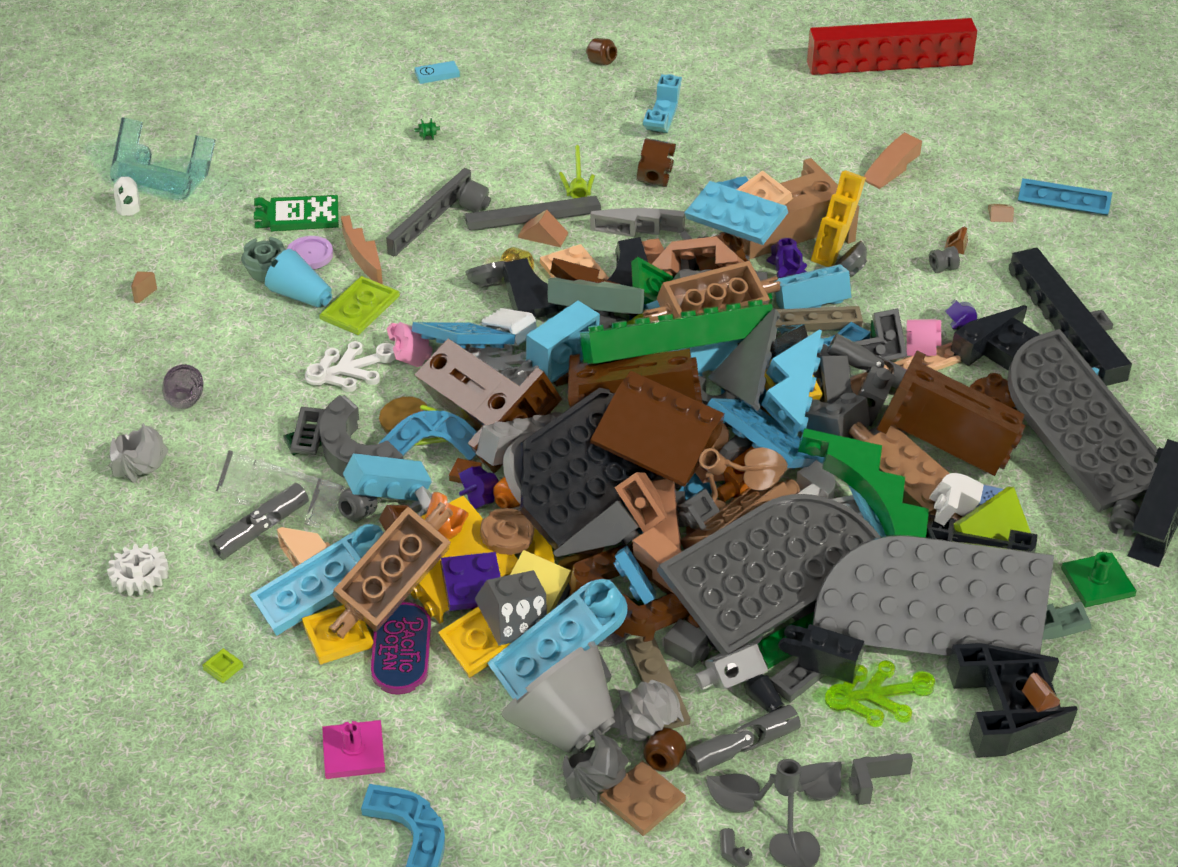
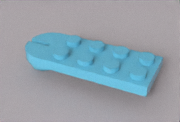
M365 524L360 526L356 531L250 594L276 636L302 621L303 617L312 615L336 600L333 596L334 588L384 534L378 525Z
M599 579L588 582L487 662V664L512 699L516 698L518 700L528 692L526 690L528 685L579 647H582L584 651L590 648L588 643L591 641L598 645L618 629L627 615L626 599L610 580Z

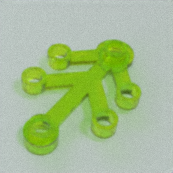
M884 660L878 664V670L865 688L854 690L858 682H864L867 679L868 670L865 666L860 665L858 671L862 672L863 675H856L853 684L844 681L843 684L832 685L825 693V703L832 710H850L865 718L866 722L872 727H880L883 724L884 713L879 709H870L859 703L860 701H868L894 714L898 722L907 723L912 718V709L908 705H900L887 697L913 693L919 696H929L934 691L935 678L929 672L919 671L913 675L911 682L881 686L887 678H891L895 673L894 663ZM887 667V668H889V669H891V670H890V671H884V670H882V668ZM904 711L908 715L902 716L899 712ZM871 716H878L880 719L873 720Z

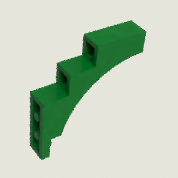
M804 428L798 452L810 456L824 457L822 469L846 482L866 500L877 515L886 536L909 535L926 538L929 508L902 503L905 476L879 471L882 445Z

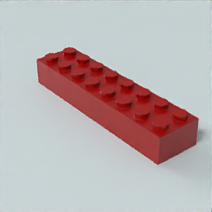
M972 18L812 27L809 30L807 63L811 75L973 65L978 31Z

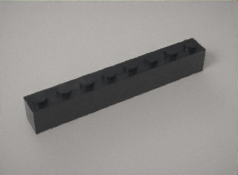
M1038 247L1012 253L1011 263L1009 264L1010 275L1016 277L1020 282L1021 289L1027 291L1031 296L1032 303L1038 305L1042 310L1044 318L1049 319L1053 324L1054 330L1060 329L1063 333L1065 331L1069 332L1068 340L1091 368L1099 369L1098 376L1106 386L1128 381L1132 363Z

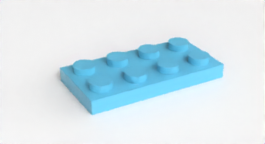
M709 181L684 213L688 220L764 245L788 214V209L785 205Z

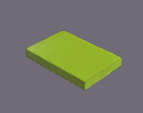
M361 276L319 314L320 320L359 335L400 296V291Z
M1006 487L953 524L956 532L1008 541L1010 529L1031 533L1014 487Z

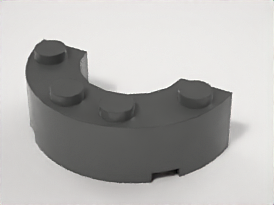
M341 395L337 396L326 407L320 420V437L325 460L336 474L345 478L343 472L353 453L404 459L403 455L388 440L380 444L364 445L351 439V435L358 429L356 410Z

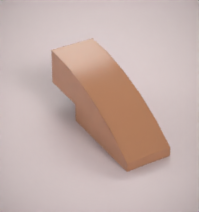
M904 132L871 165L864 175L866 177L865 182L881 189L906 171L907 164L920 156L922 141Z
M653 527L633 539V554L636 559L652 570L654 580L674 593L657 572V568L663 562L681 553V551L667 537Z

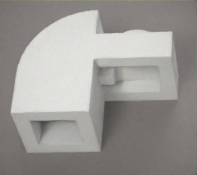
M816 460L809 467H804L798 471L797 484L800 487L798 494H812L834 499L835 477L833 474L823 470V464Z
M959 473L946 475L929 497V499L936 502L934 508L937 511L934 521L944 526L954 513L964 517L973 511L980 503L984 484Z

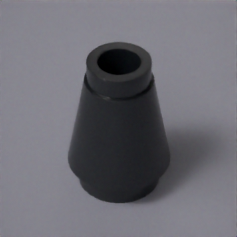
M760 674L745 682L746 695L770 713L785 706L769 676Z

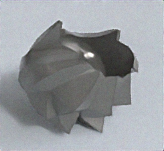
M593 729L595 746L589 747L585 753L581 752L572 755L570 759L565 755L563 775L566 782L564 790L569 793L571 800L586 797L596 804L599 792L616 786L625 778V766L628 764L629 759L622 753V748L619 747L617 742L608 736L599 735Z

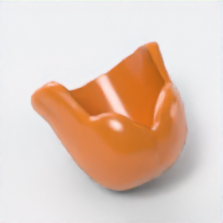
M434 492L431 496L426 518L440 502L446 505L445 510L450 508L453 515L441 526L438 532L446 539H452L461 532L469 513L464 509L449 504L446 495Z

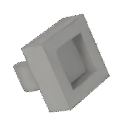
M421 486L414 492L418 501H415L410 506L415 513L419 512V516L427 514L432 493Z

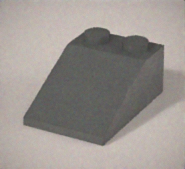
M617 501L553 553L557 557L619 544L622 541L624 544H628L639 535L637 529L640 527L622 501Z

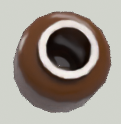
M594 38L588 44L586 54L591 63L609 65L617 57V47L610 39Z
M663 727L662 730L655 731L654 735L648 739L643 750L644 758L647 764L657 771H672L679 765L685 754L686 742L679 732Z

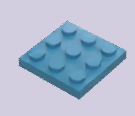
M413 322L412 332L421 334L423 339H436L437 343L443 344L449 338L462 348H466V344H471L470 346L475 348H485V344H490V347L504 348L505 344H515L516 334L471 322Z

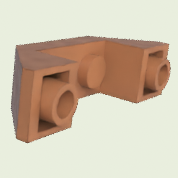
M714 236L672 241L652 265L672 276H676L681 271V259L690 260L694 256H716L715 264L720 268L744 261L724 242Z

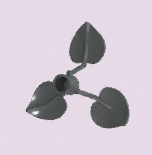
M783 759L777 764L776 774H770L768 782L761 791L758 782L754 778L736 773L721 776L707 775V787L712 798L722 808L731 812L742 813L751 811L754 807V800H762L774 784L779 794L788 796V834L779 833L772 837L769 844L770 854L774 860L787 867H814L819 860L820 845L816 837L810 832L800 831L794 833V793L796 791H804L807 797L819 801L835 798L841 788L842 764L841 762H823L801 766L793 759Z

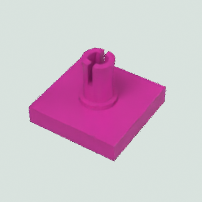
M381 720L352 721V723L348 721L340 725L322 726L326 779L385 772Z

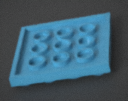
M711 398L707 406L725 413L723 423L727 422L733 427L732 432L741 438L747 437L751 440L754 448H768L779 453L786 460L787 468L809 467L816 460L823 464L824 457L810 456L798 452L801 438L796 436L793 439L773 417L761 408L756 411L739 399Z

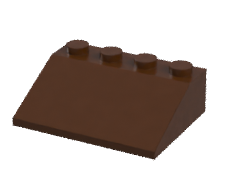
M630 371L614 394L590 443L685 487L700 466L699 458L701 453L708 448H712L721 435L725 413Z

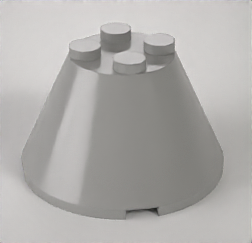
M594 641L589 642L590 648L586 651L579 647L549 668L526 687L527 693L518 700L514 698L501 713L502 717L506 721L567 753L572 752L573 755L582 752L589 746L588 744L593 740L591 738L593 736V729L599 735L607 733L615 723L613 719L615 715L596 643Z

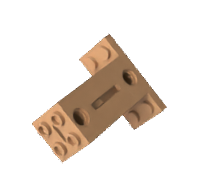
M812 158L803 160L801 177L780 183L791 192L793 199L785 204L788 214L764 245L741 238L744 243L742 249L745 255L750 256V259L771 253V246L782 238H791L797 244L817 238L822 218L827 215L831 196L836 193L838 184ZM857 205L845 238L847 244L856 241L859 205Z

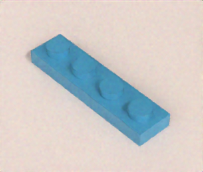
M1022 178L1018 201L1108 215L1113 192Z

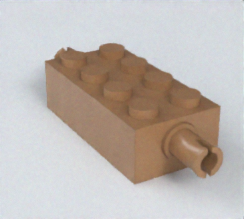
M749 260L664 282L657 297L660 307L644 310L643 315L644 318L650 317V321L658 320V315L673 314V317L681 316L680 312L695 310L696 314L704 313L703 308L718 306V310L726 309V304L740 303L741 307L748 306V301L762 299L764 304H768L770 299L767 294L780 291V282L777 281L778 278L776 276L760 281Z
M857 422V425L854 424L849 430L851 437H854L856 440L882 445L879 471L905 476L902 503L929 508L928 516L929 514L936 515L937 510L934 508L936 502L929 499V497L943 478L950 473L897 427L890 426L887 434L880 432L873 435L861 422ZM957 513L951 516L952 519H956V522L963 517Z
M788 479L786 482H777L773 487L765 491H756L749 487L720 509V512L704 522L706 525L705 529H694L682 538L681 545L686 550L762 504L781 496L798 494L800 487L793 479Z
M440 502L424 520L411 508L407 507L334 588L333 596L346 609L329 627L334 633H338V637L343 639L358 620L363 621L372 630L377 632L449 550L451 542L440 534L438 530L453 515L450 508L445 510L446 505Z

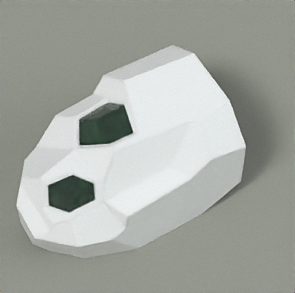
M120 177L114 185L117 213L122 216L134 215L140 211L137 184L130 177Z

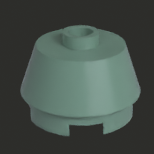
M269 237V241L259 242L255 238L245 244L241 261L254 280L265 282L269 267L276 266L278 261L275 258L286 249L283 246V242L277 238Z

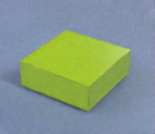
M224 648L202 665L204 671L222 684L244 667L241 660Z

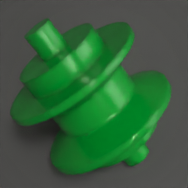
M430 118L429 123H424L421 119V124H418V128H414L415 133L419 132V137H423V141L426 136H431L434 140V135H437V131L440 130V126H436V123L432 122V118Z

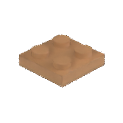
M641 761L626 774L622 782L604 791L600 795V801L644 836L686 801V795L648 764Z

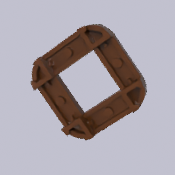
M633 542L632 544L621 545L576 562L569 581L571 587L570 596L588 582L599 579L610 580L620 576L614 565V562H616L615 555L626 546L629 547L633 554ZM636 559L647 578L667 595L638 606L622 593L627 602V615L622 625L614 633L622 638L625 633L642 636L643 642L653 640L657 630L672 625L679 619L688 621L691 614L674 593L653 579L652 570Z

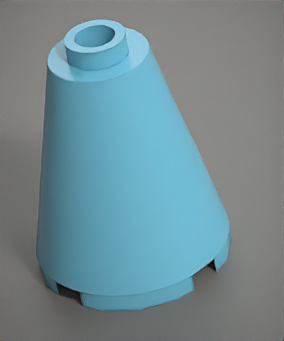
M290 248L284 250L275 258L278 261L276 266L269 267L265 277V286L270 291L318 308L322 305L326 306L331 301V287L296 251Z

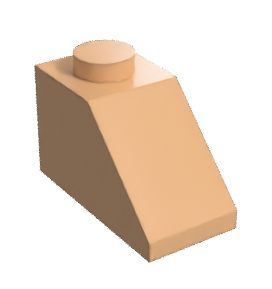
M284 527L277 529L279 546L294 567L331 546L328 542L324 543L318 533Z

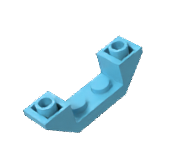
M661 74L657 84L656 103L653 110H647L643 120V126L646 130L668 133L678 106L682 77L672 74Z

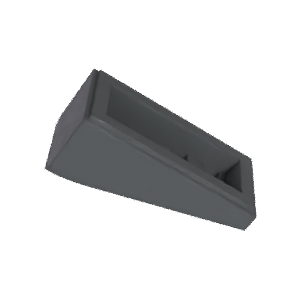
M301 406L290 448L292 453L317 454L321 442L320 420L325 409ZM307 421H308V422H317V425H316V424H307ZM304 429H313L315 432L304 431ZM302 436L313 437V439H305ZM299 443L312 444V445H311V447L299 446Z
M735 435L722 447L719 453L726 460L732 462L749 449L753 442L747 437L741 438Z

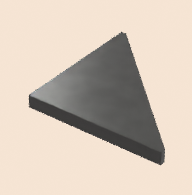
M775 308L708 377L714 384L756 411L760 409L758 401L760 395H763L766 378L764 375L765 370L769 369L772 355L770 348L771 344L775 342L777 333L776 321L780 319V313Z

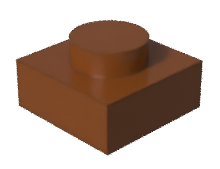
M457 458L449 474V481L462 484L459 473L470 467H482V463Z

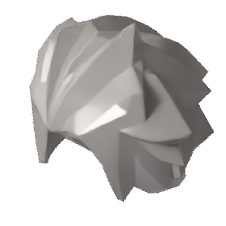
M143 423L138 431L133 430L128 435H120L116 440L112 438L109 455L111 462L107 466L111 468L113 477L126 476L134 483L138 475L149 474L157 470L169 449L163 444V437L154 428L145 426Z
M651 680L649 683L640 682L638 687L631 692L618 690L620 704L614 711L615 717L613 719L615 723L611 727L619 728L620 735L626 734L628 738H632L635 741L645 742L647 741L646 736H653L655 731L662 730L664 725H670L677 718L684 722L676 693L664 683Z

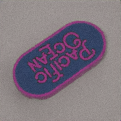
M402 602L377 632L374 631L371 676L373 682L386 693L395 695L410 693L427 679L431 619L423 607L414 603Z

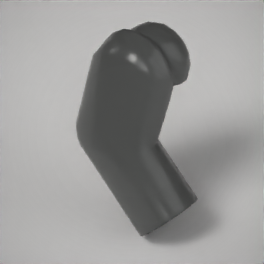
M724 828L720 831L721 856L735 867L748 866L753 858L751 850L748 848L745 851L744 846L740 848L735 846V831L733 829Z

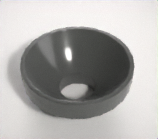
M859 241L835 265L841 264L849 271V276L853 277L866 265L867 247L862 241Z
M507 261L488 263L465 271L467 279L478 285L479 288L499 284L503 278L504 262Z

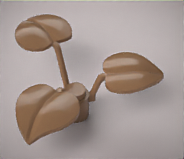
M724 423L721 435L712 448L704 450L699 458L701 466L707 470L706 477L709 479L712 490L711 498L719 510L726 506V504L721 500H716L718 493L713 476L722 474L728 466L739 471H745L744 482L748 487L756 491H765L773 487L785 473L788 466L786 460L779 453L768 448H755L747 452L744 459L745 466H740L730 460H726L718 452L729 442V430ZM690 526L686 527V534H689L694 529Z

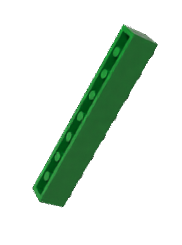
M759 299L748 301V306L742 307L740 303L726 304V309L718 310V306L703 308L704 313L696 314L695 310L680 312L681 316L673 317V314L658 315V320L650 321V317L635 319V324L627 325V321L611 323V328L605 329L603 325L589 326L588 331L580 332L584 363L594 364L744 339L771 312L773 306L772 304H764L763 300Z

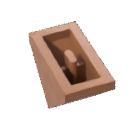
M545 210L526 222L518 238L561 247L568 236V231L548 210Z

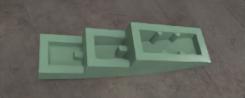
M553 277L548 279V303L570 306L576 301H580L593 310L642 314L644 309V289L605 281L595 283L580 279L570 281Z
M1081 601L1055 609L1052 603L1047 605L1042 640L1060 638L1092 629L1091 622Z

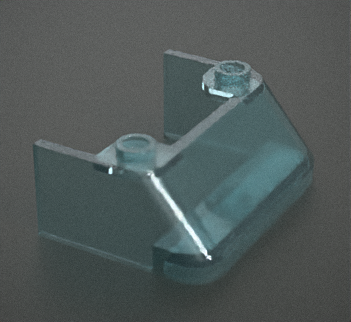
M122 117L110 169L111 180L116 183L120 177H130L136 182L138 190L179 200L187 199L209 173L216 140L195 135L190 162L186 173L151 165L152 153L150 148L139 144L143 122Z

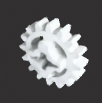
M134 544L131 550L124 547L123 554L115 553V560L108 562L110 568L107 569L112 587H117L119 593L127 590L129 596L134 591H138L139 595H143L146 589L153 592L154 585L162 586V579L168 578L167 571L169 566L165 553L159 552L156 546L151 550L148 544H145L142 548H138V545Z

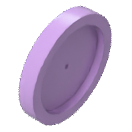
M319 236L300 237L292 241L287 249L290 248L296 251L312 269H318L327 265L333 258L332 244L327 239Z

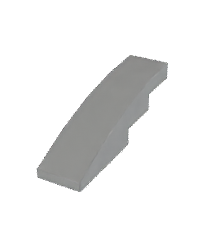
M620 208L591 211L590 230L635 237L636 232L659 235L660 230L682 233L685 228V211L654 208Z

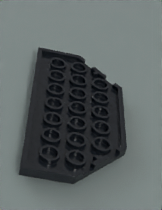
M598 388L526 438L523 443L520 511L554 550L558 549L615 502H623L615 489L617 485L636 472L646 473L650 481L658 476L656 473L590 443L615 394L610 393L609 389Z

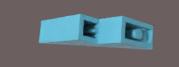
M820 329L774 357L766 372L777 385L767 391L761 405L793 439L796 438L799 431L803 432L804 428L806 429L808 417H805V412L809 411L812 403V397H809V392L813 391L816 383V377H813V372L816 373L820 358L817 357V353L821 352L824 339L820 338L822 332Z

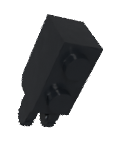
M792 624L786 627L784 631L786 637L781 639L778 644L780 650L789 655L799 657L798 663L804 669L853 684L861 665L865 641L809 624L807 629Z

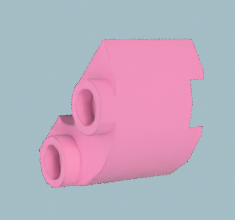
M907 320V356H914L917 350L926 354V356H936V346H941V320Z
M399 322L398 324L391 323L386 328L389 339L395 341L393 351L396 360L420 367L425 360L431 357L433 349L429 346V339H423L421 334L412 332L411 325Z

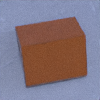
M965 226L961 227L949 235L945 248L954 246L959 254L964 255L968 243L967 228Z
M1033 672L1029 676L1022 692L1036 711L1041 712L1061 704L1059 698L1047 682L1037 673Z

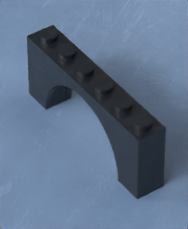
M641 237L617 242L615 249L616 269L607 281L633 287L631 261L639 257L648 262ZM527 258L504 262L502 274L513 310L532 313L535 319L545 316L550 319L566 307H569L548 303V284L536 275Z

